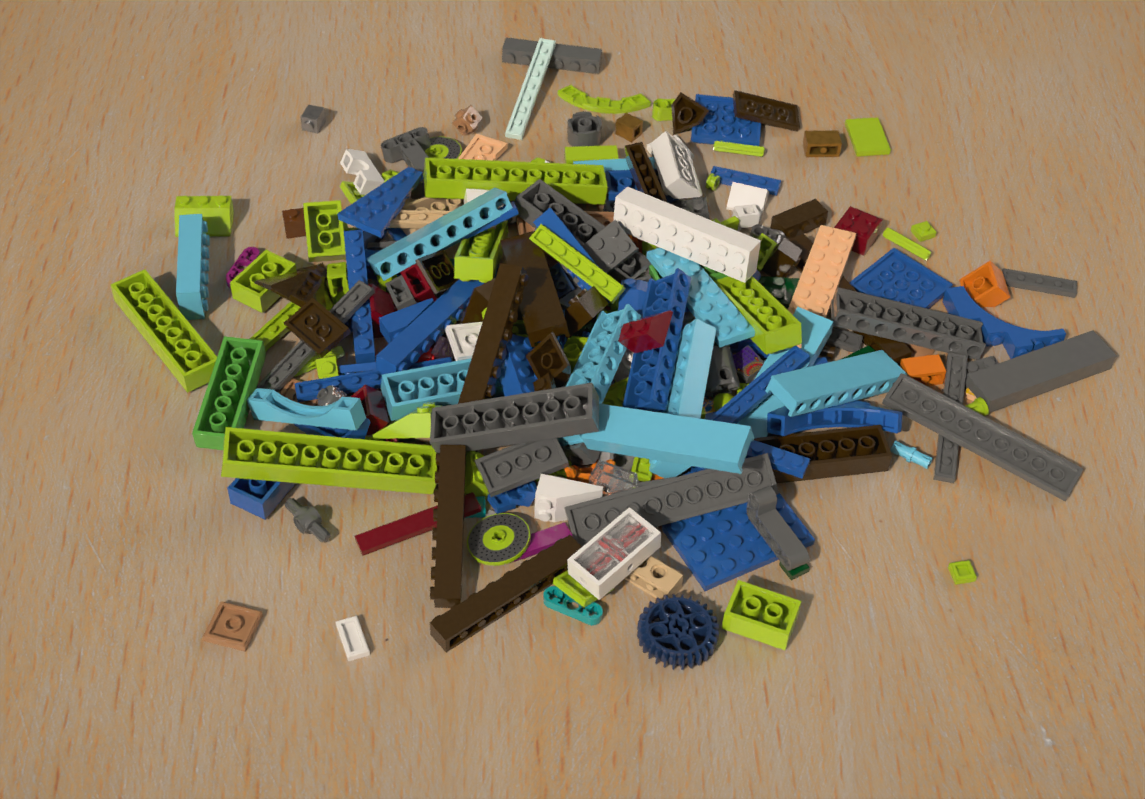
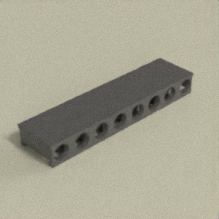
M839 287L833 300H831V321H833V326L941 352L968 355V358L975 360L981 359L980 356L986 347V344L983 343L981 332L983 323L980 321Z
M1092 330L967 374L965 389L969 388L976 398H983L988 406L989 413L1110 370L1117 355Z

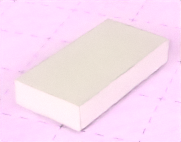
M354 616L336 621V627L348 662L369 656L370 651L358 617Z

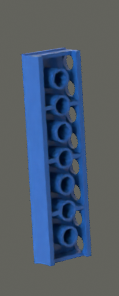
M679 268L675 270L674 274L659 280L649 279L641 318L669 310L673 314L664 346L633 354L622 407L652 412L666 410L691 277Z

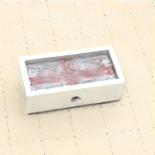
M629 507L567 560L568 574L600 600L661 547V532Z

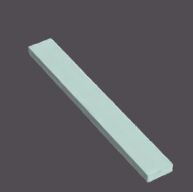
M539 38L507 126L505 137L522 140L556 45L555 40Z

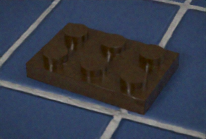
M314 298L310 299L284 322L286 328L321 358L351 333L345 324Z

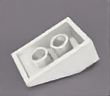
M541 474L535 493L534 518L550 522L565 521L567 516L564 507L601 498L603 496V486Z

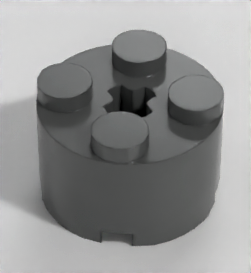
M577 112L573 114L572 118L568 119L567 124L568 143L572 147L599 146L602 134L601 118L597 115L596 117L592 116L590 112Z

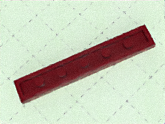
M473 492L465 495L464 518L482 512L481 506ZM438 505L355 535V541L362 556L437 528V521H433V510L438 508Z

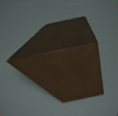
M680 92L671 105L673 135L699 125L709 112L707 108Z

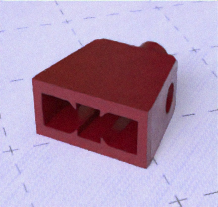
M417 263L401 271L417 303L430 298L434 302L437 300L435 293ZM419 278L420 283L414 284L413 281Z

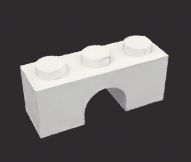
M346 149L340 164L346 173L357 176L353 184L360 194L366 195L384 183L383 178L365 151Z

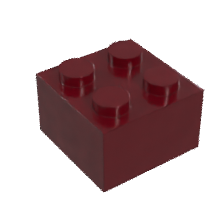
M850 206L834 228L856 233V239L851 251L865 256L880 235L883 219Z

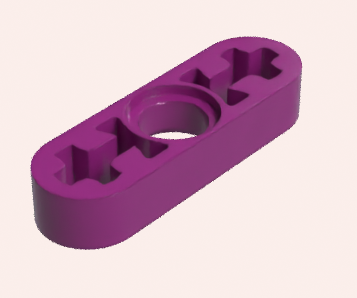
M247 247L243 250L226 274V283L229 288H231L230 282L244 270L239 269V267L250 265L260 255L258 248Z

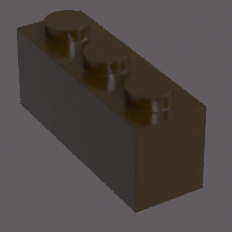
M813 199L772 216L770 228L782 231L788 240L819 228L820 225H826L828 210L818 200Z

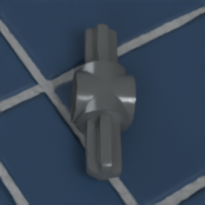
M294 498L287 500L285 508L294 515L293 521L296 528L302 534H313L320 542L326 543L331 534L321 525L322 519L318 511L312 506L310 508L302 506Z

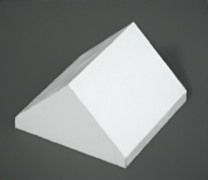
M733 182L727 209L733 211L734 206L755 204L757 210L762 215L769 191Z

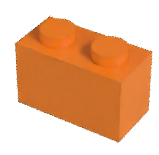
M939 354L901 359L900 367L910 378L926 386L943 384L946 369Z

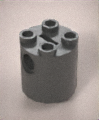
M714 341L704 397H714L715 394L720 393L732 394V390L740 388L736 366L729 345L719 347Z

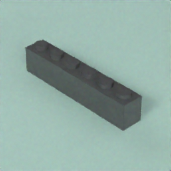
M506 37L502 48V62L530 66L538 41ZM556 43L548 68L599 74L602 63V49Z

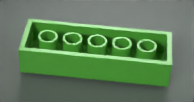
M224 336L192 432L196 447L223 450L226 427L244 429L250 410L247 399L256 390L266 358L263 341Z

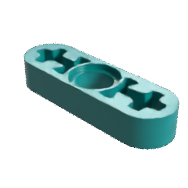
M551 586L544 590L543 603L546 607L588 625H597L602 621L603 609L599 604L593 602L586 606L585 609L578 604V608L570 609L567 607V604L577 602L558 587Z

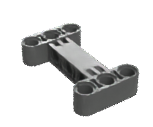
M419 127L381 143L385 162L393 163L403 159L408 167H412L424 174L425 158H429L424 150L431 146L427 128ZM424 176L416 189L411 191L410 198L414 200L425 197Z

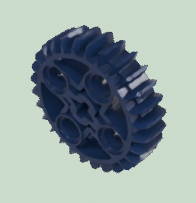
M673 593L672 598H668L665 594L663 600L657 597L655 603L650 601L649 606L644 607L643 613L640 614L637 624V639H639V646L643 647V653H648L649 659L655 657L656 664L660 661L663 662L664 668L667 664L672 665L673 670L676 666H680L683 671L685 665L692 669L693 663L700 666L701 660L707 662L708 656L713 655L719 640V624L717 623V617L713 616V610H707V604L700 605V599L692 601V595L689 599L684 598L683 593L681 597H676ZM656 618H660V622L652 623ZM705 639L701 645H697L696 641Z

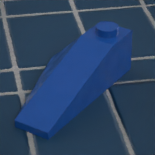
M634 279L621 280V285L626 289L619 296L618 310L624 309L625 305L629 304L642 316L648 282Z

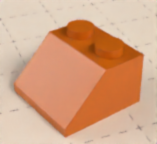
M991 261L959 279L960 285L964 286L969 296L980 307H996L1011 298L1003 272Z

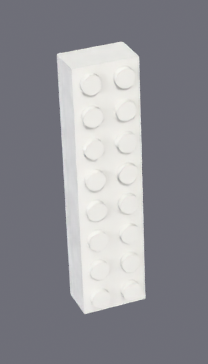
M626 187L616 196L614 220H617L628 235L744 283L756 272L761 240L630 187Z

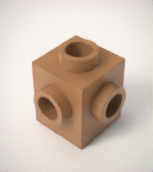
M470 105L455 114L456 118L452 124L464 136L467 133L472 134L477 130V124L482 117Z

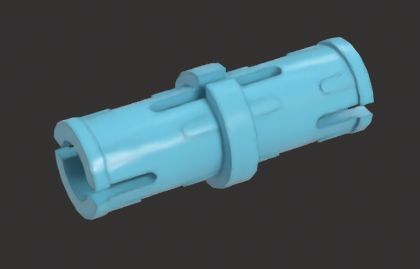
M897 440L894 441L890 449L892 453L905 458L907 462L916 463L925 469L929 468L933 457L917 451V448H911Z

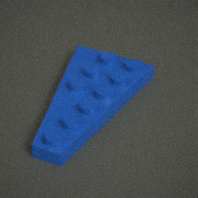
M412 167L405 168L338 213V220L382 238L384 230L389 228L391 220L396 218L405 205V200L410 198L411 191L416 189L423 179L422 172Z

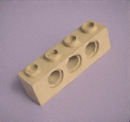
M650 556L624 579L651 596L663 600L665 594L668 598H672L673 593L676 595L682 588L683 575L678 570L662 563L658 558Z

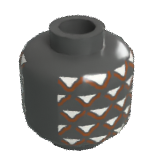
M327 386L322 388L317 395L318 406L330 405L338 401L342 396L347 397V395L335 386Z

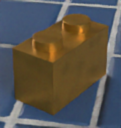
M839 130L804 132L803 148L805 157H840L842 142Z

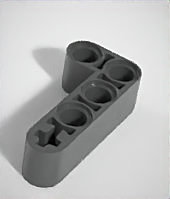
M767 486L750 493L746 508L748 518L787 570H792L808 563V551L776 510L777 496L773 488Z

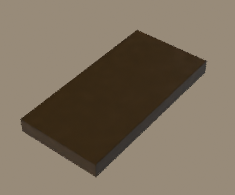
M734 90L732 94L734 117L797 132L800 129L797 105Z

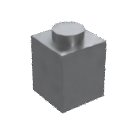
M308 104L301 115L303 131L318 134L326 122L325 109L323 107Z

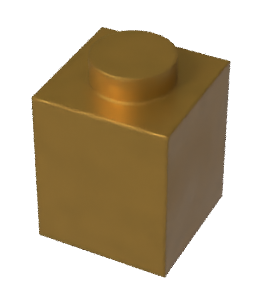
M625 113L616 120V135L631 143L642 135V120L628 113Z

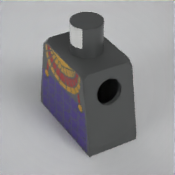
M746 346L733 355L739 382L750 384L757 376L764 361L750 346Z

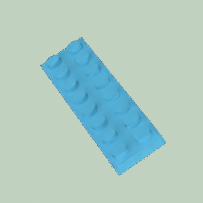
M662 248L647 251L646 258L663 278L674 274L677 268L691 277L686 307L695 318L716 328L714 341L719 347L755 336L754 328L700 264Z

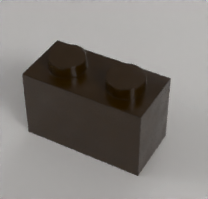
M784 237L773 249L761 270L771 277H786L791 271V267L795 268L801 260L799 255L802 249Z

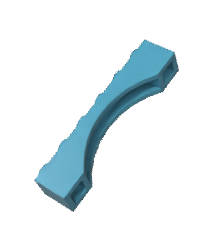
M257 388L247 399L254 420L357 430L366 419L360 398L342 396L338 401L330 405L309 406L294 402L275 390Z

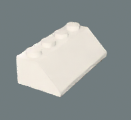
M665 131L650 143L651 154L655 160L654 165L658 171V178L661 181L663 193L670 195L674 199L702 196L689 148Z

